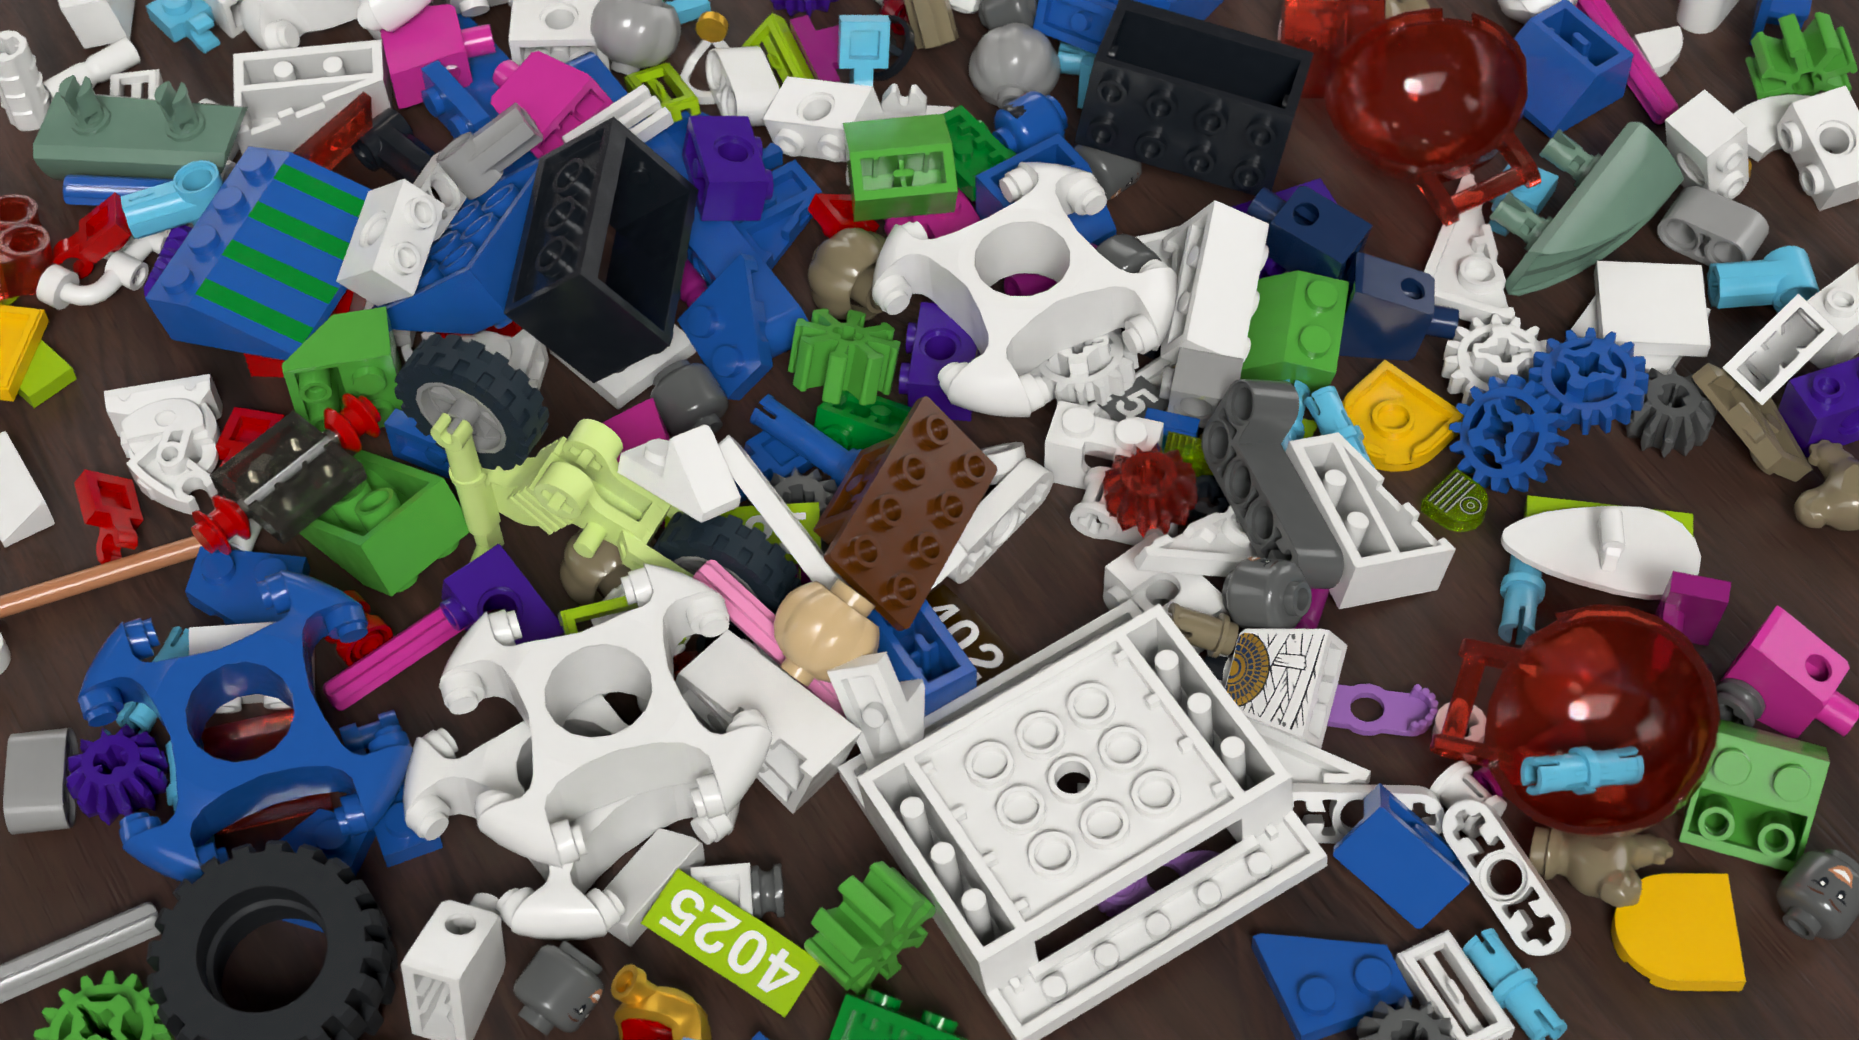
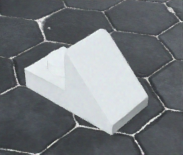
M704 424L676 435L670 441L661 438L650 440L645 444L624 451L620 455L619 474L700 523L739 507L741 496L713 431L708 425Z
M887 652L862 655L843 665L827 670L847 720L862 731L856 742L868 770L924 739V682L922 679L899 682Z

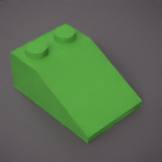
M364 450L357 452L280 514L286 524L363 585L391 597L410 588L417 581L418 575L437 559L451 554L458 547L459 541L469 533L462 508L443 477Z

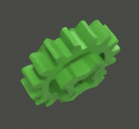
M107 971L102 984L95 986L87 975L81 977L82 991L75 995L67 989H61L58 993L64 1004L60 1009L45 1007L42 1011L50 1027L41 1028L34 1032L36 1040H108L106 1036L110 1040H175L156 1013L159 1005L151 998L149 988H144L140 979L135 974H131L121 985L114 971ZM94 1032H99L104 1038L102 1039L99 1035L94 1034Z

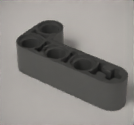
M1236 380L1230 385L1205 426L1201 442L1204 458L1258 557L1287 560L1296 563L1302 570L1306 582L1311 589L1334 588L1343 575L1344 560L1342 551L1281 445L1298 416L1299 396L1296 388L1291 382L1281 380Z

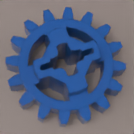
M1588 328L1583 338H1578L1572 330H1567L1565 342L1562 344L1553 338H1549L1546 342V353L1536 351L1534 354L1533 368H1529V381L1533 380L1544 385L1543 395L1551 394L1558 397L1561 401L1557 408L1552 411V413H1559L1568 417V423L1560 427V430L1566 431L1574 423L1580 425L1582 435H1588L1591 425H1599L1606 434L1611 432L1612 420L1616 419L1620 423L1627 425L1630 423L1631 410H1642L1644 394H1647L1649 374L1645 373V357H1634V343L1630 341L1618 346L1616 345L1615 332L1611 331L1604 339L1596 338L1594 328Z
M1510 374L1507 384L1504 380L1492 376L1489 377V391L1486 392L1473 386L1470 392L1474 402L1471 405L1457 404L1456 408L1464 415L1462 422L1451 423L1449 426L1450 430L1460 434V441L1450 445V451L1459 455H1465V458L1461 460L1457 467L1464 473H1474L1472 483L1484 488L1491 484L1493 491L1507 494L1511 485L1514 490L1524 493L1529 489L1528 478L1531 477L1533 480L1545 483L1548 480L1543 469L1547 463L1554 466L1561 465L1562 461L1554 454L1556 446L1568 445L1569 439L1558 435L1557 428L1567 424L1568 417L1559 413H1552L1561 401L1558 397L1551 394L1543 395L1544 385L1533 380L1526 384L1524 378ZM1515 400L1525 401L1535 413L1531 415L1522 413L1521 406L1516 405ZM1483 455H1494L1496 463L1501 464L1502 469H1496L1491 466Z

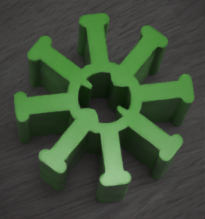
M1817 12L1814 14L1815 19L1803 33L1795 14L1779 18L1778 21L1784 37L1782 40L1766 36L1762 31L1758 32L1751 40L1755 58L1747 57L1745 59L1757 99L1792 94L1814 96L1819 94V91L1827 92L1845 85L1850 92L1852 87L1847 73H1856L1858 69L1844 27H1838L1835 31L1830 15Z
M828 309L813 310L811 322L799 318L795 324L788 372L795 373L793 385L800 391L824 386L822 401L832 404H840L842 390L849 391L859 400L860 405L875 404L877 391L889 395L892 390L901 344L898 340L893 341L895 329L886 322H882L881 325L864 328L866 314L855 310H848L846 323H840L829 314Z
M883 861L875 862L870 866V872L863 883L852 875L838 887V890L843 895V902L839 907L827 910L820 908L817 911L811 924L819 932L804 943L805 951L846 991L851 989L857 995L865 994L867 989L871 988L870 985L878 972L886 980H889L901 969L902 965L897 961V954L902 949L913 946L919 948L928 935V932L921 924L928 918H932L936 913L935 906L894 867L890 868Z

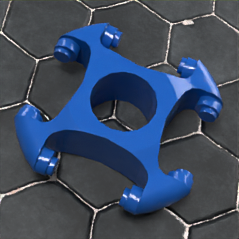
M281 569V572L265 576V580L257 582L266 610L275 607L277 615L289 611L285 617L221 649L157 662L140 661L154 656L152 647L160 645L151 617L144 620L140 617L125 623L122 621L110 634L95 655L78 695L77 702L79 703L83 718L88 721L91 727H100L115 721L118 718V713L124 708L125 703L131 701L144 703L156 713L170 735L176 769L178 800L175 814L163 825L160 818L149 816L147 812L130 814L121 819L119 822V835L126 853L144 866L163 876L179 882L187 879L193 884L205 874L199 866L213 857H216L220 863L230 860L225 847L216 849L214 842L205 843L215 833L271 805L316 794L331 792L349 793L340 797L342 806L334 809L343 837L350 834L354 837L368 831L371 832L384 817L405 780L406 771L413 752L408 734L403 731L400 725L384 727L374 734V739L368 744L369 754L360 755L352 753L341 744L324 718L315 697L312 656L317 643L328 635L332 639H340L342 643H351L362 639L368 634V621L363 606L341 590L313 577ZM261 694L278 698L294 709V716L286 736L275 749L257 759L230 762L213 758L200 747V739L206 722L220 706L237 697Z

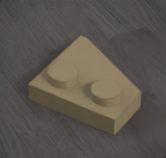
M1707 363L1692 375L1695 383L1750 449L1753 461L1763 472L1768 475L1775 473L1797 482L1812 470L1811 465L1772 398L1761 405L1724 369Z

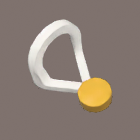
M713 11L702 13L698 18L696 32L702 40L686 60L680 77L698 98L699 104H716L711 91L697 90L689 83L697 61L711 43L716 48H730L723 40L728 31V22L723 15Z

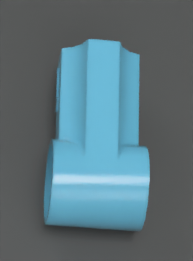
M205 160L193 161L180 168L173 177V181L121 196L122 209L134 239H140L192 223L194 226L224 183L216 165Z
M1798 246L1780 247L1771 251L1763 260L1710 264L1707 273L1708 298L1711 307H1716L1717 309L1773 305L1774 309L1779 313L1798 293L1807 301L1820 291L1808 254L1803 248Z

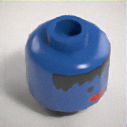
M1031 91L1022 94L997 110L994 117L995 131L992 132V135L1006 148H1010L1016 154H1019L1058 133L1065 138L1068 120L1062 106L1053 96Z

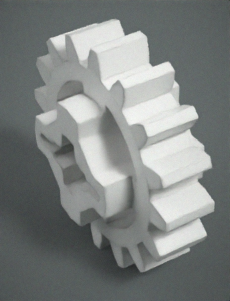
M1493 314L1491 323L1485 325L1479 318L1475 317L1472 318L1469 330L1460 326L1457 327L1453 340L1447 341L1441 372L1442 377L1450 379L1447 388L1449 394L1462 392L1464 394L1462 403L1471 405L1474 399L1470 389L1476 386L1486 392L1489 391V377L1495 376L1504 380L1507 384L1510 374L1524 378L1527 384L1529 382V368H1533L1535 352L1546 353L1547 340H1537L1540 328L1533 326L1525 331L1520 328L1521 322L1518 317H1514L1510 325L1502 324L1498 314ZM1515 400L1516 405L1521 406L1522 413L1530 414L1531 407L1525 401Z
M1121 328L1098 338L1058 352L1034 368L1029 374L1033 377L1040 376L1048 387L1050 400L1046 401L1045 404L1053 399H1057V404L1061 400L1088 406V402L1095 400L1098 404L1104 406L1107 405L1106 395L1112 393L1117 396H1123L1125 394L1123 383L1135 382V369L1139 368L1137 354L1133 355L1126 347Z

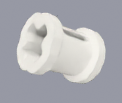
M1459 761L1447 768L1429 789L1437 796L1440 804H1443L1447 809L1462 800H1476L1492 806L1501 817L1507 806V802L1501 796H1492L1471 775L1473 769L1466 761ZM1464 813L1461 816L1465 824L1462 831L1471 838L1481 836L1480 827L1486 823L1484 816L1472 817Z

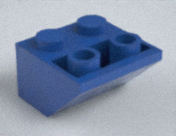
M1562 0L1527 21L1487 72L1484 82L1551 139L1558 129L1564 132L1624 96L1634 54L1570 1Z
M1058 133L976 175V213L983 220L1015 203V201L1010 203L1006 200L1000 189L999 180L1004 178L1007 172L1017 168L1019 162L1054 163L1075 167L1090 173L1092 171L1089 164ZM1106 205L1100 212L1094 215H1078L1075 212L1067 215L1076 230L1090 244L1098 246L1104 240L1116 235L1117 229Z
M926 599L910 628L903 631H897L875 609L867 617L879 627L880 638L877 653L887 652L898 681L923 680L925 686L924 717L977 687V669Z

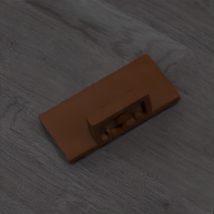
M924 396L917 399L894 437L860 451L814 527L813 531L828 545L830 544L824 554L825 562L857 593L875 605L874 609L897 631L910 628L996 475L997 466L929 397Z

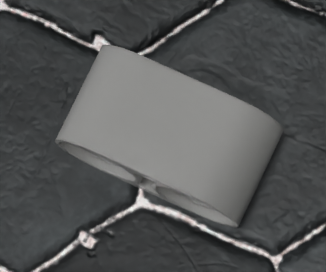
M1688 186L1682 189L1658 225V235L1667 247L1707 266L1713 263L1751 261L1769 234L1767 221L1759 212L1699 186Z
M72 728L10 734L7 744L3 810L6 826L11 835L73 828L76 819L77 800L72 798L66 785V778L71 774L68 770L67 757L78 755L79 750L77 738Z

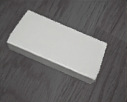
M6 431L0 433V540L4 547H8L54 525L55 522L42 494Z
M659 828L603 890H611L625 908V913L620 917V922L608 932L631 947L647 929L641 922L676 870L680 869L691 876L692 867H701L705 863L703 843L694 837Z

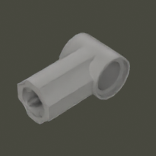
M515 102L474 134L466 132L454 139L439 153L436 161L469 200H473L493 187L503 175L505 168L543 141V134L527 111Z

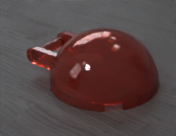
M1428 8L1392 16L1379 21L1359 33L1337 56L1339 67L1332 81H1326L1325 100L1329 117L1340 142L1362 165L1381 177L1406 184H1417L1442 223L1448 227L1460 221L1459 215L1522 185L1529 189L1540 184L1541 176L1536 163L1514 133L1522 119L1528 98L1526 58L1518 42L1502 26L1482 15L1472 13L1471 22L1462 19L1444 18L1443 8ZM1499 152H1501L1511 166L1510 169L1452 196L1449 195L1442 183H1448L1473 173L1488 164Z
M1595 604L1555 613L1558 620L1530 635L1525 640V644L1521 649L1475 639H1462L1458 655L1463 658L1458 678L1441 734L1433 735L1429 749L1433 753L1449 759L1488 767L1502 790V795L1534 821L1573 837L1603 840L1630 836L1665 821L1685 806L1706 780L1717 754L1721 727L1716 684L1712 673L1694 649L1691 640L1660 617L1629 606ZM1485 666L1504 670L1489 700L1484 744L1464 739ZM1587 746L1593 751H1602L1633 746L1639 750L1636 756L1642 755L1644 775L1638 784L1602 786L1596 788V791L1590 794L1578 795L1571 790L1532 796L1526 792L1528 786L1537 784L1523 786L1521 782V765L1526 757L1563 755L1569 753L1568 751L1575 747Z

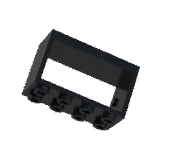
M1119 0L1093 62L1074 143L1254 196L1263 187L1272 191L1314 52L1134 0Z
M615 117L608 119L540 157L504 314L592 383L598 382L614 373H620L628 366L653 354L661 353L670 346L673 338V328L678 301L681 296L680 289L684 267L688 257L687 251L690 234L695 219L694 212L698 189ZM608 225H611L616 230L606 283L604 284L598 279V273Z

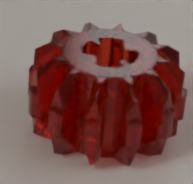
M1158 442L1151 451H1142L1134 444L1130 453L1131 457L1115 455L1112 469L1105 471L1103 488L1106 494L1104 500L1109 517H1117V523L1120 524L1122 531L1137 526L1138 531L1144 538L1150 529L1158 528L1166 535L1170 529V523L1186 525L1189 510L1195 509V504L1198 500L1197 487L1195 486L1196 475L1192 464L1183 462V457L1178 449L1163 454V450Z

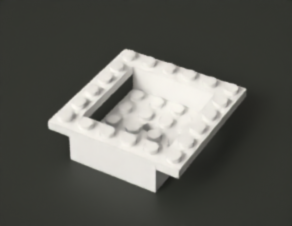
M1132 598L925 716L924 739L878 766L868 770L862 754H859L837 767L840 778L907 880L935 906L936 913L932 918L1013 1040H1040L1327 866V854L1293 811L1291 774L1162 606L1158 604L1142 613ZM1073 772L1081 773L1090 780L1088 786L1078 793H1065L1056 786L1062 776ZM1225 828L1228 829L1237 841L1236 845L1038 962L1035 941Z

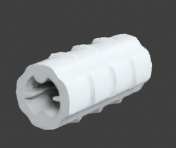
M1 31V107L5 109L10 123L16 126L18 130H38L51 104L49 91L43 85L42 73L37 69L36 57L31 53L27 39L17 31Z

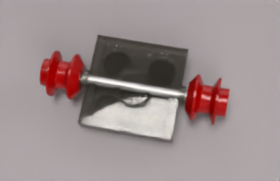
M345 393L342 395L344 408L340 412L332 408L324 409L325 430L323 432L319 431L293 410L210 474L215 489L225 497L219 495L212 497L214 510L208 515L198 510L192 512L196 524L191 527V531L197 541L210 553L219 550L221 553L229 555L232 552L229 540L235 535L244 540L251 538L249 519L252 518L285 545L365 481L367 475L363 465L342 448L359 452L362 450L360 437L366 433L373 438H377L380 435V428L377 423L381 421V416L371 401L362 395L356 398L349 393Z

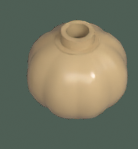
M840 579L836 580L830 590L818 581L809 582L792 590L781 602L774 619V637L780 650L783 652L782 654L786 657L780 667L808 687L814 678L818 681L831 683L827 670L843 665L862 655L877 653L880 638L879 627L867 618L875 608V605Z

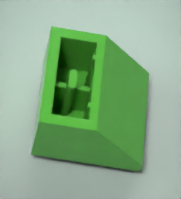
M943 113L843 123L854 222L955 212L958 187L952 141Z
M386 306L332 315L282 363L283 375L303 438L328 435L324 426L323 411L326 408H332L340 412L344 408L342 395L345 393H349L356 398L362 395L371 401L381 416V421L377 423L379 428L385 427L384 423L395 408L402 410L403 401L396 398L394 390L398 385L395 383V377L402 369Z
M1709 716L1693 771L1679 841L1789 872L1804 854L1830 765L1827 748Z

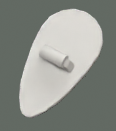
M1597 506L1547 511L1523 518L1507 526L1501 536V544L1507 552L1523 563L1545 574L1611 594L1645 600H1658L1662 598L1673 571L1698 576L1701 554L1696 539L1684 525L1663 512L1644 507Z

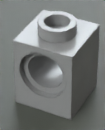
M1180 347L1176 367L1165 366L1159 398L1169 400L1167 412L1200 419L1199 427L1205 428L1230 385L1240 379L1244 359Z

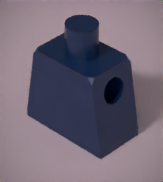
M1299 186L1287 202L1266 187H1263L1247 210V213L1252 217L1269 224L1265 243L1269 248L1268 256L1286 271L1300 270L1339 280H1345L1356 252H1363L1373 226L1307 186Z
M1356 252L1344 280L1349 282L1339 356L1408 361L1415 358L1425 335L1450 340L1454 338L1455 330L1458 327L1459 310L1435 305V279L1430 274L1365 253Z

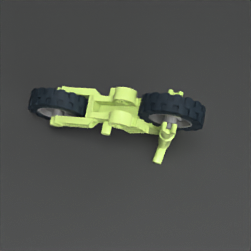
M440 334L431 335L427 340L423 339L395 377V383L398 384L394 389L397 399L403 401L401 406L403 412L407 417L414 418L417 422L415 427L425 436L430 434L436 441L435 444L446 451L450 465L449 476L452 483L456 486L468 531L474 535L476 543L470 562L497 544L504 545L499 525L501 522L499 513L520 524L539 526L549 535L560 528L566 527V525L574 524L583 529L573 545L574 550L578 554L586 558H592L603 540H606L618 547L622 564L631 570L643 568L644 563L665 567L693 577L703 564L711 559L715 560L775 615L788 593L802 585L801 579L795 577L798 570L793 561H787L784 558L786 552L777 543L771 544L765 539L767 535L756 527H753L751 530L742 525L743 520L730 514L727 518L718 515L700 523L619 474L617 458L623 450L622 441L611 428L599 421L592 419L580 420L568 438L562 436L559 440L547 445L546 448L543 447L536 457L527 458L548 428L549 423L546 422L549 418L548 407L542 406L541 403L544 398L538 388H532L528 384L530 378L520 368L514 370L508 365L510 360L497 351L495 354H492L485 350L486 345L472 339L469 343L465 342L461 336L448 334L446 338H442ZM665 517H670V522L661 533L653 548L649 547L648 544ZM729 620V625L737 627L734 623H732Z

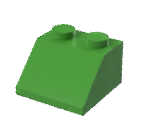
M1300 270L1258 279L1256 291L1260 293V300L1250 320L1247 337L1251 340V346L1248 356L1243 362L1240 379L1281 381L1290 379L1293 386L1295 380L1305 383L1311 393L1320 388L1330 386L1337 371L1349 282Z

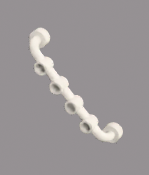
M202 99L198 102L207 104H218L209 99ZM236 139L224 171L220 173L223 181L227 179L236 165L232 161L240 149ZM158 233L140 239L135 238L124 252L116 251L110 256L105 266V273L98 281L90 285L80 286L77 273L58 264L51 265L45 270L38 282L36 289L37 298L39 301L61 310L70 303L78 306H87L103 302L121 286L136 291L144 284L149 272L148 264L143 261L152 251L160 254L167 238Z

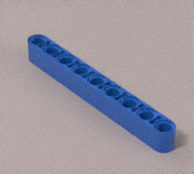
M590 51L565 63L590 75L613 103L628 94L594 52ZM647 117L638 122L637 124H635L634 126H632L631 128L635 127L636 125L647 119ZM660 133L645 142L647 146L689 181L684 162ZM696 205L687 259L706 281L707 287H709L740 253L754 256L758 264V271L751 273L755 301L764 303L766 316L765 336L770 342L772 358L790 350L797 320L803 318L805 321H808L804 311L732 221H701Z

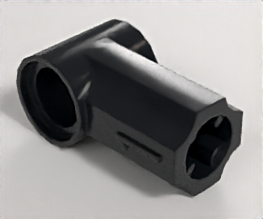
M387 108L348 137L352 151L367 169L376 172L382 168L397 181L406 179L412 184L432 156L436 154L414 136L408 122L399 112L392 108Z

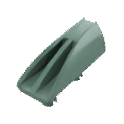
M72 75L61 82L59 92H56L33 143V159L47 176L58 181H64L65 176L69 174L173 179L176 172L184 165L199 160L214 163L219 173H222L248 107L191 102L188 90L183 82L180 83L177 93L171 86L170 81L162 83L155 90V99L95 94L92 83L87 76H85L80 86L76 77Z
M1628 122L1603 155L1598 153L1596 156L1586 153L1582 150L1583 147L1566 136L1562 130L1558 129L1539 156L1551 162L1561 171H1566L1573 176L1572 179L1576 181L1573 186L1577 189L1554 218L1550 215L1547 219L1539 217L1533 212V209L1513 196L1514 194L1510 191L1496 207L1489 218L1492 221L1495 220L1512 234L1518 235L1527 244L1524 249L1528 252L1506 280L1505 287L1509 295L1522 296L1548 288L1577 275L1597 261L1602 260L1641 229L1682 183L1684 178L1674 157L1661 140L1643 123Z

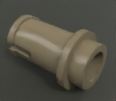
M1177 603L1169 605L1168 612L1172 613V616L1168 614L1192 646L1206 649L1208 656L1212 658H1217L1220 654L1225 656L1231 654L1237 641L1239 626L1237 623L1230 621L1228 614L1220 613L1218 617L1182 607Z

